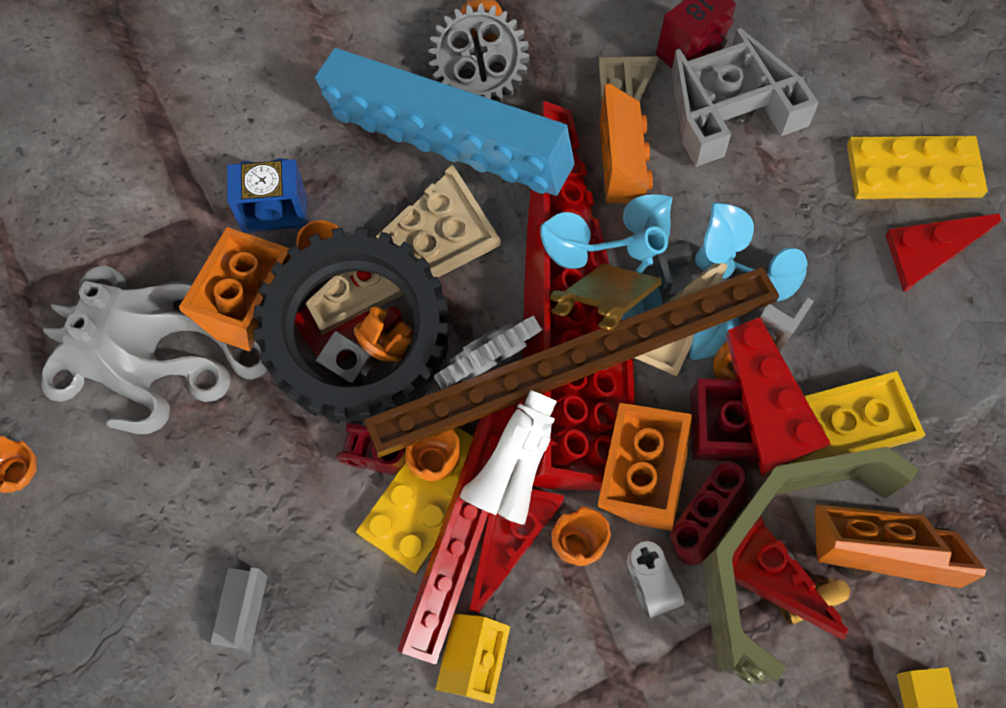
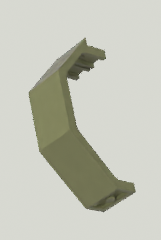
M881 447L776 466L763 479L702 562L718 673L735 667L733 672L741 680L749 685H753L754 682L761 685L778 680L786 668L783 663L744 633L740 621L732 557L735 550L775 495L846 480L861 481L882 497L887 498L913 480L919 471L917 467L888 447Z

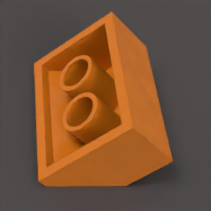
M605 84L599 116L606 204L629 203L637 197L646 195L647 190H652L653 187L652 170H647L646 162H649L650 145L649 142H644L643 134L647 132L646 115H641L640 102L612 84Z
M226 227L179 306L180 311L217 341L250 352L255 343L253 330L258 329V321L253 316L255 305L262 306L264 300L259 293L260 287L263 282L271 284L275 276L270 269L276 261L284 266L291 259L287 252L290 248Z
M619 403L598 507L637 525L672 531L676 522L691 439L692 414Z

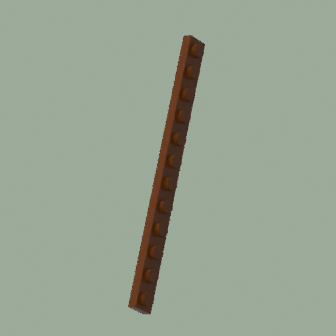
M760 267L622 320L614 330L601 328L364 420L365 426L377 456L380 458L523 402L527 399L530 390L539 394L551 391L765 307L768 304L775 303L780 295L764 268Z

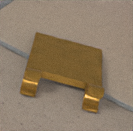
M602 264L567 290L552 292L551 300L558 302L557 306L552 309V313L566 316L574 303L578 301L598 307V313L605 315L603 321L599 323V327L614 330L623 314L661 285V278Z

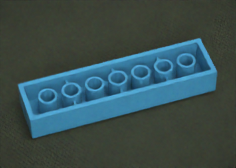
M338 48L333 49L315 76L322 90L321 93L332 109V114L337 120L343 123L351 122L357 124L371 133L375 131L382 133L396 142L404 141L410 143L423 152H435L451 162H463L479 172L488 171L499 175L507 182H518L527 185L537 193L543 194L546 192L557 196L575 165L567 124Z

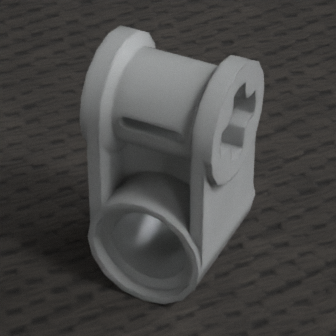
M650 541L637 544L627 555L626 566L636 588L640 605L647 618L651 619L683 606L684 598L682 591L669 568L660 546ZM641 552L644 557L651 556L653 560L648 567L645 564L639 565L637 563Z

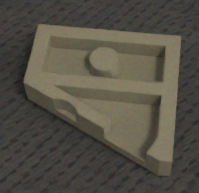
M658 56L599 57L597 66L600 107L605 84L616 86L640 102L657 68Z

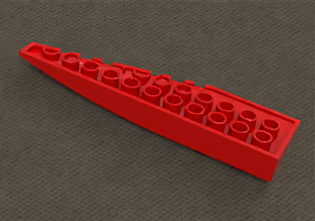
M543 101L540 104L539 116L567 124L575 165L557 196L546 192L543 194L537 193L530 188L523 321L534 316L542 331L524 341L527 346L523 348V358L601 329L599 323L603 321L605 315L598 313V307L576 301L566 316L556 315L552 313V309L557 306L558 302L551 300V293L556 290H567L602 264L610 265L606 249L592 252L587 251V263L583 267L567 269L554 262L543 246L540 231L542 223L563 212L574 213L584 219L591 234L588 244L604 243L599 220L593 217L591 206L594 205L592 192L587 191L584 176L587 175L585 164L581 162L577 153L580 144L572 112L569 109L547 101ZM633 358L542 394L557 402L550 416L554 418L550 442L538 465L533 486L553 490L601 491L619 403L635 405Z

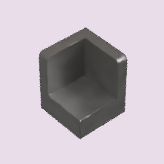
M689 242L667 246L663 253L653 257L652 266L655 277L661 278L659 289L662 298L675 296L678 290L692 282L688 268L692 256Z

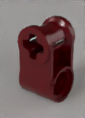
M358 424L346 425L345 431L348 434L342 452L337 453L336 460L354 468L369 469L388 475L398 474L406 463V448L400 449L398 456L394 460L385 461L382 457L378 458L365 426Z

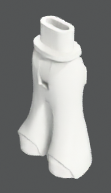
M530 390L525 404H519L518 408L520 409H517L509 420L491 458L482 471L463 487L459 497L482 510L495 515L498 513L508 520L525 524L536 471L542 455L550 442L552 423H554V418L550 416L557 401Z

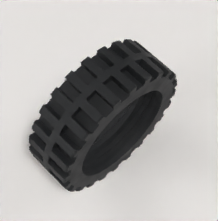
M342 227L332 229L333 237L321 240L318 233L308 237L311 245L301 251L294 245L287 251L291 259L284 266L276 261L270 269L275 276L271 284L263 282L259 290L264 300L262 306L255 305L253 316L258 321V329L253 330L254 341L260 346L261 353L258 355L262 364L271 374L270 377L293 402L299 404L310 414L323 416L330 422L340 423V420L351 421L352 424L364 425L365 419L409 403L417 396L422 398L428 392L427 386L432 379L436 380L434 375L441 371L443 358L446 359L448 351V308L438 276L434 277L432 275L430 264L424 257L418 259L414 255L412 246L406 242L399 246L393 243L391 234L382 231L379 238L369 235L368 228L357 227L356 235H345ZM352 271L376 273L393 282L407 298L414 317L413 339L405 358L388 375L363 385H342L320 377L302 359L294 334L298 308L308 293L326 279Z

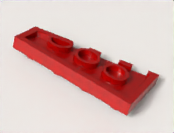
M758 317L729 329L725 336L735 375L739 379L743 393L741 398L744 410H747L752 428L750 433L753 445H756L760 459L758 464L761 476L770 473L776 466L790 464L827 448L831 444L761 318Z

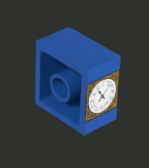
M278 158L273 161L256 163L243 161L239 164L227 165V201L242 232L296 229L308 224L307 193L296 159Z

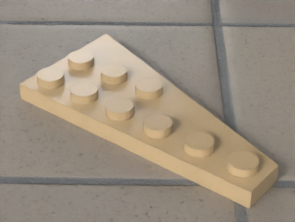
M453 164L445 171V175L435 185L432 183L424 191V195L413 206H408L382 230V232L392 235L393 243L401 246L403 242H406L412 246L414 255L418 259L424 257L430 264L431 273L434 277H440L501 246V239ZM357 271L341 273L339 276H334L306 302V306L321 334L324 335L369 311L372 307H381L404 294L393 282L381 275L371 273V278L363 282L357 277ZM352 274L357 284H359L357 288L349 278Z

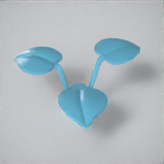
M651 194L631 200L624 209L623 221L625 226L634 234L626 239L596 245L588 244L591 234L583 218L569 212L557 214L542 223L540 231L543 246L554 262L567 269L583 267L587 263V251L592 252L627 246L629 255L634 259L642 261L635 271L642 273L647 266L653 264L652 257L663 253L667 248L671 228L670 211L673 198L665 195ZM659 287L623 314L622 319L625 320L661 306L662 296Z
M719 202L712 203L711 218L705 233L704 244L698 250L695 257L696 266L705 271L713 263H724L728 266L722 277L723 279L728 278L734 269L745 273L755 270L733 261L736 252L745 249L751 242L754 232L752 218L745 211L734 205ZM787 247L780 250L769 264L767 275L780 295L777 301H782L792 296L800 288L806 276L807 259L805 254L797 248ZM739 318L731 319L694 334L689 358L700 360L714 357L726 341L725 335L727 331L740 325Z

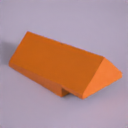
M816 505L817 562L955 588H962L985 576L986 568L957 531L934 529L925 515Z

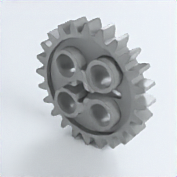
M483 4L479 5L477 12H473L471 6L467 5L466 14L464 15L458 9H455L456 19L452 20L450 17L445 16L446 28L438 25L435 27L436 33L440 37H430L431 45L436 47L428 49L429 57L434 59L429 62L430 70H437L433 74L434 81H442L443 84L488 99L495 96L500 103L503 102L502 92L505 91L512 96L513 87L511 84L521 86L522 79L518 74H527V67L522 64L529 62V54L524 53V51L528 50V42L521 41L524 38V30L515 31L517 27L516 19L508 23L506 22V11L499 17L496 16L495 6H492L487 13L484 12ZM472 30L477 32L480 52L483 56L484 71L487 77L485 82H482L471 36ZM488 33H494L499 37L494 42H487L483 39ZM459 39L468 42V45L462 49L452 46ZM493 63H502L505 69L502 72L495 73L489 67ZM464 69H471L475 72L474 76L470 79L461 78L459 73Z
M534 316L516 326L511 322L497 331L493 329L463 347L464 351L450 359L452 364L435 374L434 378L443 390L459 380L466 381L492 371L513 358L511 355L527 346L524 341L539 333L542 329Z

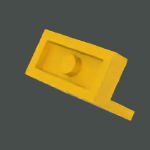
M453 614L435 690L493 704L511 626L486 617Z

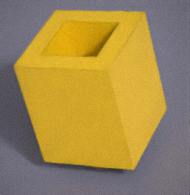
M949 667L896 674L904 708H958Z

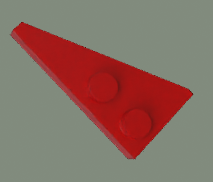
M1000 213L889 229L885 237L903 291L913 288L920 280L935 272L942 264L947 263L975 240L987 234L1002 221Z
M532 489L525 524H519L502 517L498 513L495 515L489 512L470 612L480 613L563 504L564 495Z
M760 515L733 554L732 565L735 583L844 641L848 634V628L843 624L841 616L832 605L829 606L815 589V583L800 564L789 556L784 544L780 540H776L765 526L764 519Z

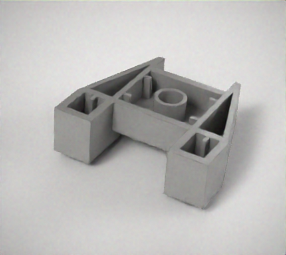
M742 28L736 30L731 47L687 61L681 49L675 51L671 78L681 141L696 167L725 157L731 133L724 121L763 107L781 136L810 126L819 102L804 79Z

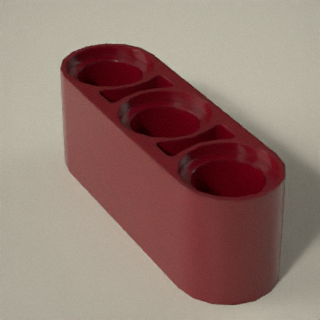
M732 462L718 465L672 528L671 541L677 557L682 563L687 565L702 563L748 497V488L745 473L739 465ZM728 482L738 483L733 488L722 487L725 483ZM708 510L718 511L713 517L706 518L702 516ZM694 538L698 540L694 546H682V543L687 539Z

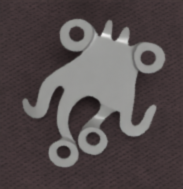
M108 266L94 267L85 273L79 283L78 294L80 299L76 306L55 302L51 304L53 310L67 319L63 328L44 327L43 329L50 338L61 343L49 356L43 368L41 378L43 394L52 401L63 402L73 398L82 389L84 377L102 383L116 393L150 409V415L141 420L128 418H110L106 420L108 427L133 434L153 433L161 429L169 419V403L161 395L150 389V384L156 379L167 375L185 376L188 380L190 393L195 399L203 402L216 401L222 398L229 389L231 379L229 371L223 364L217 361L197 356L180 357L166 361L158 360L155 356L156 345L161 338L170 333L194 331L211 337L222 348L230 366L240 377L254 379L264 375L268 370L260 359L255 364L245 365L240 361V354L244 349L217 341L183 312L174 310L173 302L184 299L193 282L184 280L170 281L145 288L126 289V279L116 269ZM101 279H107L111 282L112 285L108 286L95 282ZM255 342L253 347L261 353L260 346ZM61 370L70 371L73 375L70 384L64 388L55 387L53 377ZM203 371L213 372L216 376V383L210 388L198 387L196 385V377L199 373Z

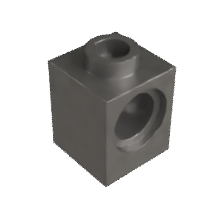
M336 331L316 359V363L351 385L355 379L362 382L373 364L368 362L371 356L369 353ZM343 351H350L357 358L355 367L350 370H343L336 363L337 356Z

